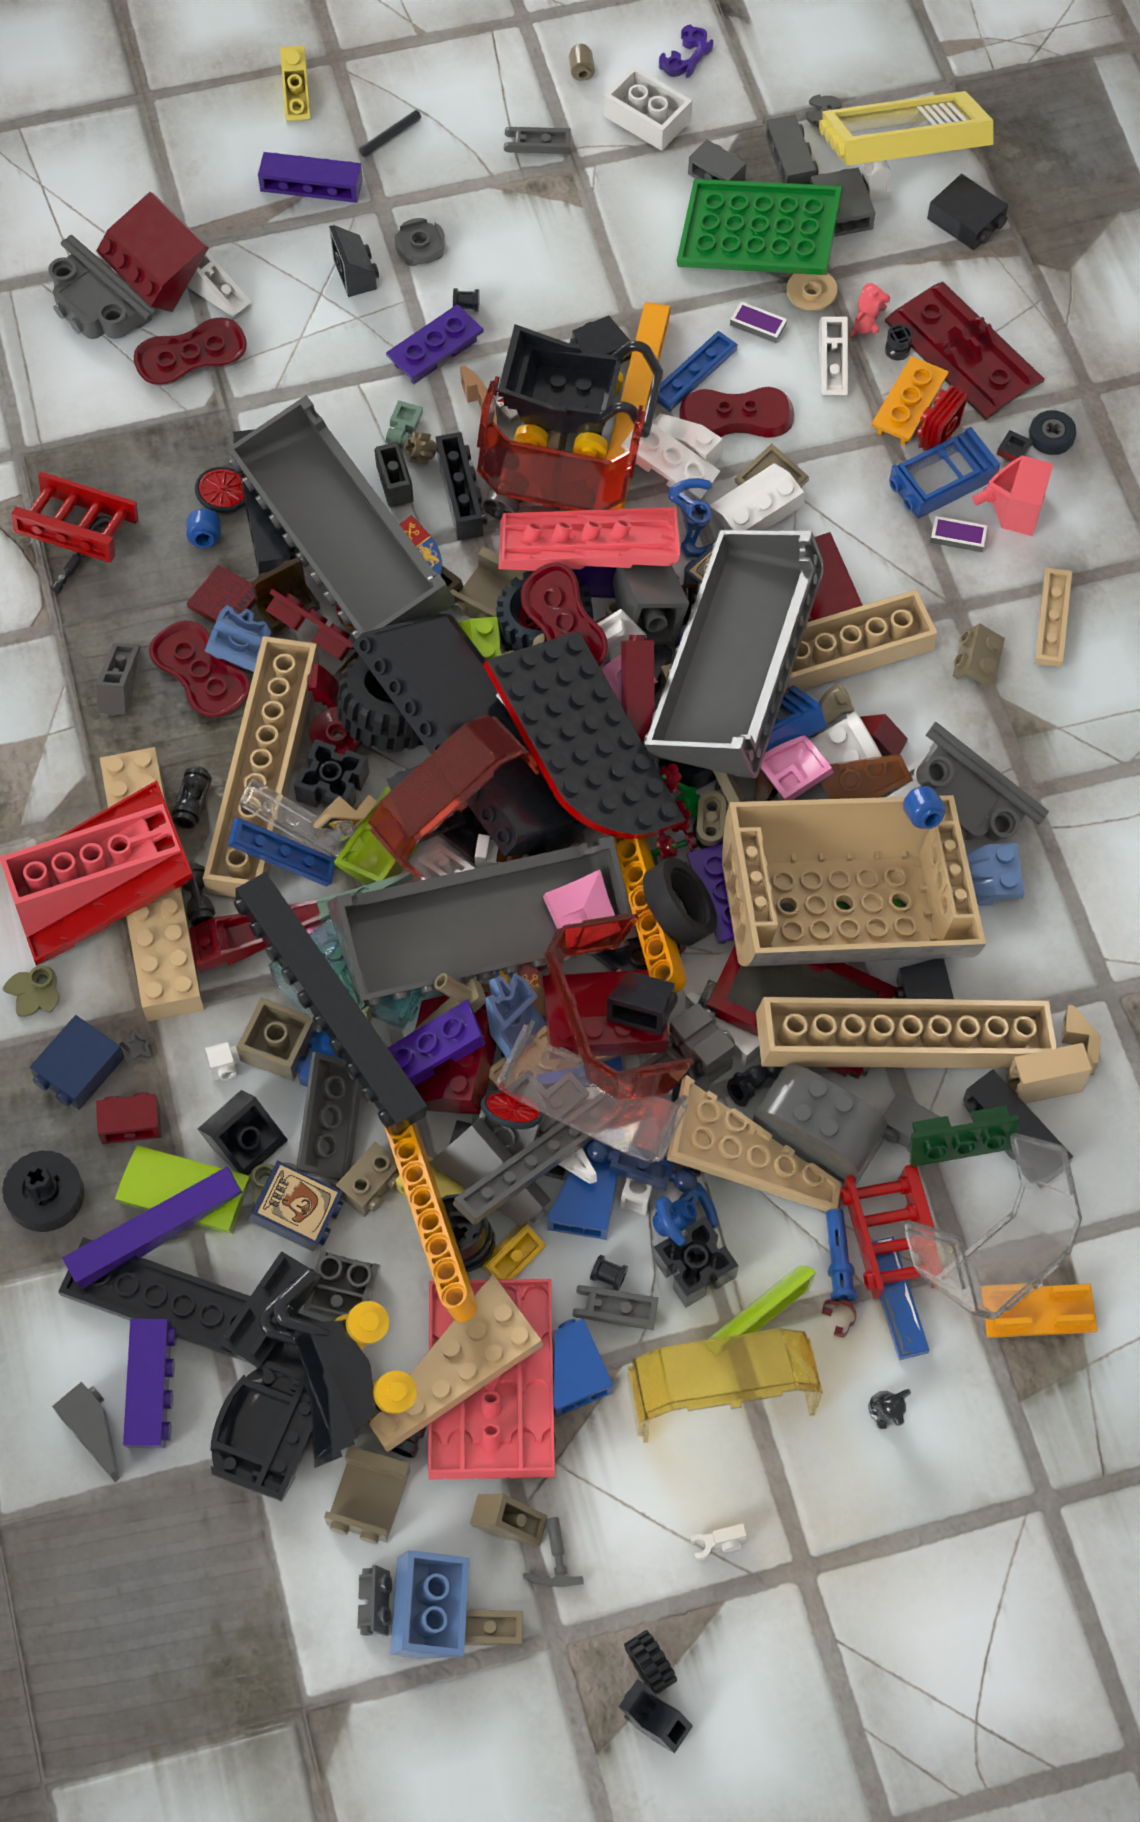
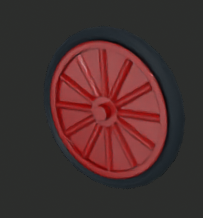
M210 468L204 471L196 480V497L207 509L219 513H229L245 505L240 476L233 468Z
M507 1090L494 1091L485 1095L481 1101V1109L485 1116L504 1127L529 1129L537 1126L543 1120L544 1113L539 1103L519 1092Z

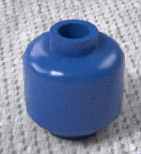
M198 509L191 512L186 522L188 541L198 548H209L216 545L221 537V521L219 516L209 509Z
M920 786L912 789L903 802L904 812L912 824L920 829L936 827L941 823L946 812L942 799L935 789L929 786Z

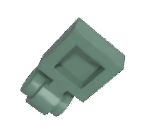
M398 400L390 418V427H394V429H388L386 443L398 442L401 449L404 448L406 439L410 437V433L406 431L412 433L416 431L423 415V407Z

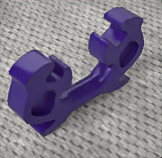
M691 24L682 28L681 39L683 47L687 49L697 47L689 59L681 60V54L672 50L671 57L667 58L665 53H662L659 57V69L664 70L671 77H677L686 72V78H689L694 73L696 65L703 56L709 54L713 49V39L707 42V31L703 28L693 27Z

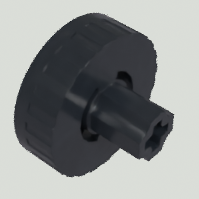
M44 1150L31 1152L19 1158L6 1173L2 1188L4 1202L14 1220L24 1228L36 1232L53 1231L72 1221L81 1209L85 1194L82 1178L71 1160L63 1156V1154ZM58 1184L59 1191L56 1198L48 1204L40 1205V1203L47 1202L54 1197L57 1191Z

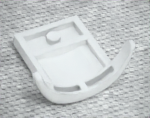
M856 712L846 715V719L810 739L829 764L882 756Z

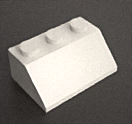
M774 463L710 504V510L725 530L765 531L804 506V491L787 470Z

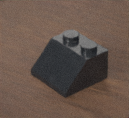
M336 225L329 226L333 261L347 296L351 297L376 290V279L379 278V271L376 263L371 264L370 259H372L369 245L363 244L359 234Z
M240 1090L197 1129L211 1148L235 1172L248 1176L256 1166L261 1165L288 1140L258 1099L243 1090Z

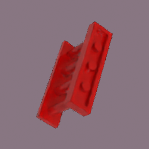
M40 471L38 474L41 493L30 510L16 506L11 513L14 532L111 563L115 557L113 536L123 520L135 524L139 521L137 502ZM51 497L64 501L54 518L40 514ZM75 505L88 508V511L78 525L64 522ZM99 512L113 516L102 533L89 530Z
M905 1165L897 1181L856 1188L853 1175L847 1176L843 1187L840 1188V1196L843 1205H847L866 1271L863 1274L864 1284L867 1290H871L873 1300L880 1298L884 1290L883 1284L925 1277V1279H929L931 1288L944 1286L949 1275L917 1166ZM898 1192L901 1195L905 1194L908 1204L906 1208L864 1216L860 1203L861 1199ZM906 1220L909 1223L913 1222L916 1232L914 1236L872 1244L868 1227ZM914 1248L917 1251L921 1250L924 1260L922 1265L885 1272L879 1271L875 1256Z

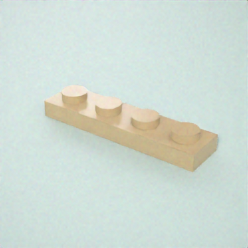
M1045 568L1034 664L1062 668L1072 571Z

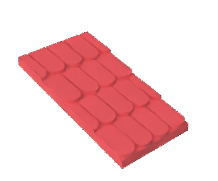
M677 507L503 513L500 521L498 569L536 571L540 567L553 562L563 563L570 569H582L585 566L631 568L632 565L671 566L678 562L681 555Z
M551 1279L498 1280L542 1340L544 1346L429 1424V1480L555 1477ZM469 1280L474 1296L487 1280ZM429 1281L430 1350L454 1321L441 1303L434 1281Z

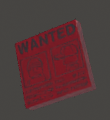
M217 565L188 600L187 607L216 623L220 611L226 605L232 607L236 614H241L246 608L250 610L256 603L253 585L249 581Z

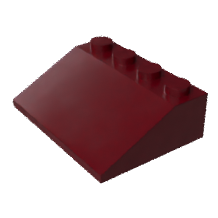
M149 192L106 231L96 252L151 307L173 312L209 247L154 193Z
M648 969L630 970L635 973L649 976ZM630 971L542 976L549 1060L666 1053L669 1042L668 1027L666 1024L664 1032L660 1036L607 1021V997Z
M484 992L485 997L491 996V992ZM444 995L422 1000L415 1029L450 997ZM486 1003L474 1013L485 1045L457 1062L451 1058L433 1068L435 1075L415 1086V1089L427 1105V1111L480 1115L481 1101L487 1092L489 1073L497 1043L490 1035Z

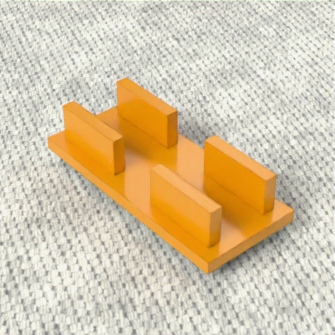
M911 356L871 424L872 427L877 429V434L881 436L883 432L898 437L901 439L900 444L904 446L907 442H910L921 423L920 418L923 412L932 404L949 371Z
M1091 1284L981 1290L987 1338L1097 1333L1098 1331Z

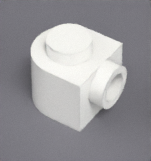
M228 1042L205 1048L214 1081L219 1079L229 1080L236 1076L234 1064L239 1063V1058L235 1046L229 1047Z

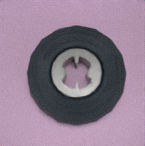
M1047 410L1039 413L1032 420L1029 428V439L1033 440V447L1048 455H1059L1066 452L1072 447L1077 434L1076 424L1072 418L1057 410Z

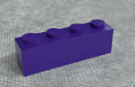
M263 152L258 171L260 192L358 203L363 181L361 163Z
M130 1319L123 1445L127 1448H165L166 1441L171 1439L172 1425L171 1422H167V1409H172L173 1390H169V1377H174L175 1360L170 1359L171 1346L176 1345L177 1332L176 1327H172V1323L168 1319Z

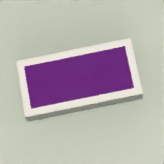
M740 302L730 319V326L777 343L787 325V319L744 302Z
M935 516L930 543L983 552L988 525Z

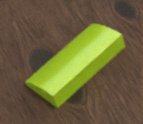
M388 785L378 798L376 805L361 822L334 861L336 866L365 885L399 875L420 845V843L414 845Z
M137 1145L126 1167L115 1200L121 1204L147 1211L222 1168ZM231 1171L243 1193L195 1224L233 1234L251 1177Z
M797 1266L705 1340L701 1346L718 1364L806 1293L811 1287L816 1272L809 1266Z

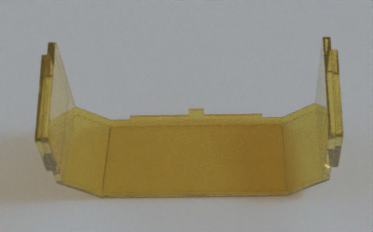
M779 1328L660 1347L632 1359V1366H628L627 1380L638 1437L642 1436L643 1443L648 1442L650 1420L674 1410L687 1408L688 1411L724 1405H730L731 1409L742 1408L743 1402L780 1397L785 1392L804 1391L809 1415L814 1416L823 1393L810 1338H807L805 1331Z

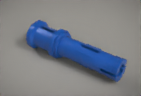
M831 1209L826 1211L831 1265L827 1273L831 1277L833 1291L830 1294V1300L839 1302L843 1299L851 1302L857 1299L858 1294L853 1286L852 1275L855 1274V1268L849 1263L844 1212L842 1209ZM837 1235H838V1237H839V1246H837V1240H836V1236H837ZM841 1280L844 1282V1287L841 1285Z

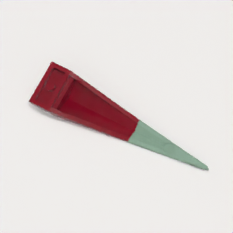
M405 872L359 888L289 906L304 928L308 929L331 918L327 902L334 897L349 893L352 896L355 893H366L397 886L414 878L411 872ZM240 914L218 916L189 928L194 963L200 974L224 963L230 966L265 949L266 944L262 938L256 939L249 927L251 922L246 915L243 917Z

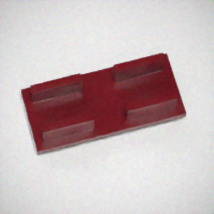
M274 589L270 591L274 599L266 609L268 613L296 631L299 630L307 618L320 627L311 642L316 643L317 646L340 661L344 660L350 649L356 651L352 646L353 643L348 640L351 636L349 633L334 623L330 627L327 626V618L312 608L305 611L303 608L306 604L288 592L284 597Z

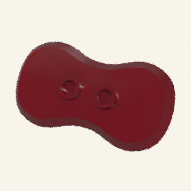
M222 317L212 318L204 321L187 333L176 336H157L143 341L134 351V364L137 372L146 382L156 386H166L197 369L226 367L234 364L246 351V337L241 327L234 320Z
M761 387L741 394H726L710 389H700L690 393L682 400L679 417L680 419L703 425L719 437L731 433H748L772 438L781 436L791 429L794 421V410L789 397L783 391L774 387Z
M560 562L546 564L534 571L526 579L521 590V602L526 614L542 629L547 641L580 631L600 667L606 659L608 652L607 637L603 629L584 610L580 600L578 581L574 572L567 565Z
M186 620L171 624L152 639L149 646V655L152 662L158 668L173 675L181 682L190 705L201 715L216 718L238 708L248 698L251 686L246 673L224 659L215 658L212 654L205 652L210 634L202 625Z

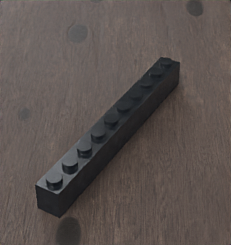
M264 872L235 888L236 900L234 905L236 910L242 917L246 915L251 922L249 927L256 939L262 938L266 944L265 951L273 963L277 961L281 966V974L285 982L289 986L294 985L298 991L297 998L304 1009L309 1008L313 1013V1021L317 1029L321 1033L325 1031L331 1039L329 1040V1045L336 1056L341 1055L346 1061L345 1068L353 1080H359L363 1086L361 1091L369 1104L374 1103L380 1111L378 1112V1117L386 1128L391 1127L396 1135L424 1118L427 1112L426 1103L268 874Z

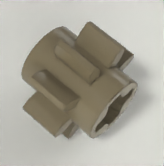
M413 432L412 437L406 439L404 453L407 457H410V463L427 465L428 459L434 458L436 443L430 440L431 434Z

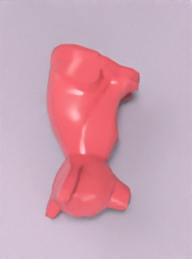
M867 283L862 288L858 300L859 313L856 316L854 327L850 334L851 338L857 333L866 335L868 333L876 334L879 331V326L875 320L878 318L879 311H885L888 307L885 303H889L890 296L873 283Z

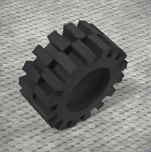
M648 1630L643 1631L624 1643L625 1650L635 1670L638 1671L640 1678L656 1695L677 1682V1677L671 1668L670 1662L666 1659L663 1650L660 1649L659 1644Z

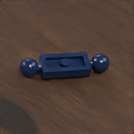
M603 1139L593 1140L587 1148L588 1156L593 1162L603 1163L607 1160L611 1161L609 1172L666 1191L670 1181L678 1191L687 1193L692 1191L697 1185V1176L692 1170L683 1168L675 1171L673 1170L675 1162L667 1160V1157L622 1141H618L616 1150L611 1149L609 1143Z

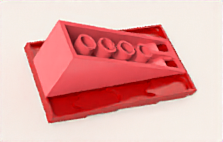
M157 780L53 840L0 856V862L36 966L75 947L76 943L108 928L110 924L153 903L155 899L183 886L193 878L190 865Z

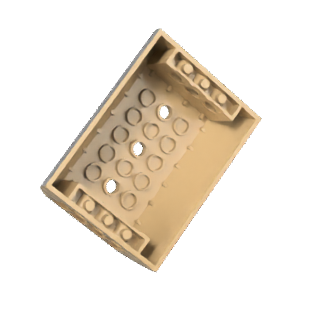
M954 795L940 796L945 804L946 812L941 823L931 829H920L912 824L903 810L905 797L729 802L723 836L722 867L738 963L741 966L965 958L975 957L980 954L986 945ZM899 899L905 903L906 907H896L892 900ZM844 901L851 909L842 910L836 903ZM788 903L794 907L795 911L786 912L780 905Z

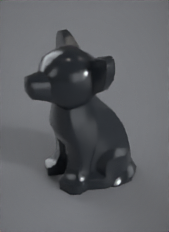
M760 1064L748 1068L743 1073L736 1072L727 1083L730 1097L738 1106H747L748 1101L755 1096L754 1092L768 1078L776 1079L783 1067L761 1066Z
M910 1389L903 1390L897 1394L889 1391H879L871 1397L868 1409L871 1417L877 1422L879 1429H886L887 1421H893L896 1426L903 1425V1415L906 1412V1402L904 1399L911 1394Z

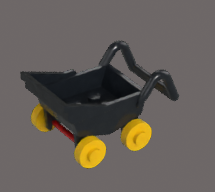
M514 324L498 387V396L503 397L504 406H508V409L516 410L521 421L524 422V425L516 430L514 437L515 447L523 453L539 455L546 451L549 441V435L543 428L564 434L581 433L575 438L574 454L585 462H601L606 458L608 451V442L602 437L603 428L608 420L620 412L628 414L640 436L647 438L651 432L663 369L650 346L642 341L627 342L615 351L613 355L583 352L580 344L567 343ZM634 351L640 352L654 375L645 419L642 418L640 412L633 404L623 401L613 403L614 395L621 391L624 380L620 372L622 359Z
M309 1268L287 1285L262 1310L259 1317V1325L261 1331L268 1338L296 1345L309 1378L305 1386L311 1401L314 1468L343 1457L340 1450L355 1445L354 1439L358 1438L355 1431L366 1422L370 1423L377 1413L384 1411L390 1414H398L409 1409L415 1402L417 1388L410 1375L398 1370L383 1374L377 1381L372 1380L371 1365L362 1349L367 1344H373L382 1339L388 1331L389 1317L386 1310L380 1304L373 1301L361 1302L354 1306L348 1314L328 1322L314 1323L287 1313V1306L317 1276L316 1271ZM275 1316L279 1324L285 1328L295 1330V1332L273 1326L272 1318Z

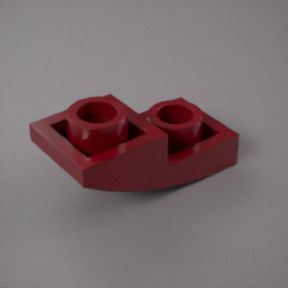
M313 664L312 675L307 676L308 691H312L315 702H322L323 705H327V708L337 707L338 682L324 667L319 664Z

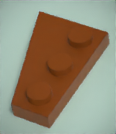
M896 754L831 763L830 766L834 773L820 783L829 799L878 798L913 781L902 756Z

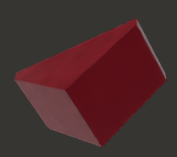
M886 714L860 717L882 756L901 754L908 738Z

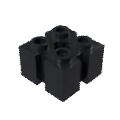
M316 739L307 756L309 769L302 767L293 785L296 801L315 808L318 807L319 803L326 804V807H328L340 796L353 808L357 801L355 789L362 790L370 773L367 756L346 750L345 754L341 755L337 753L336 746Z
M705 1216L684 1229L686 1243L683 1246H678L669 1237L654 1246L653 1260L665 1278L670 1275L674 1276L673 1290L685 1308L705 1297L707 1286L713 1284L718 1289L737 1277L739 1265L726 1246L721 1249L717 1248L718 1234ZM693 1259L695 1263L700 1261L701 1264L693 1265L690 1263V1260Z

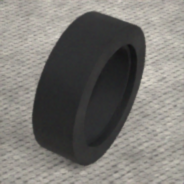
M670 857L645 872L643 890L647 904L660 927L671 939L680 945L691 946L714 933L717 927V914L714 903L704 883L688 864L678 858ZM675 893L678 895V897H679L680 900L682 901V903H683V905H684V907H685V909H686V912H685V910L682 908V906L680 905L679 901L677 900V898H676V896H675Z

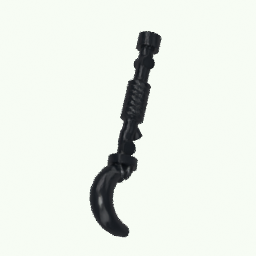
M105 516L96 517L89 530L95 531L98 527L108 524L111 518ZM81 553L72 555L64 567V572L59 575L58 581H55L51 586L54 592H61L63 589L62 585L67 582L69 575L74 573L82 561L81 558L86 555Z

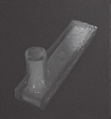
M254 778L247 783L238 804L314 850L333 858L338 857L346 839L352 836L355 831L354 825L348 820L340 822L330 830L316 829L312 825L319 818L318 816Z

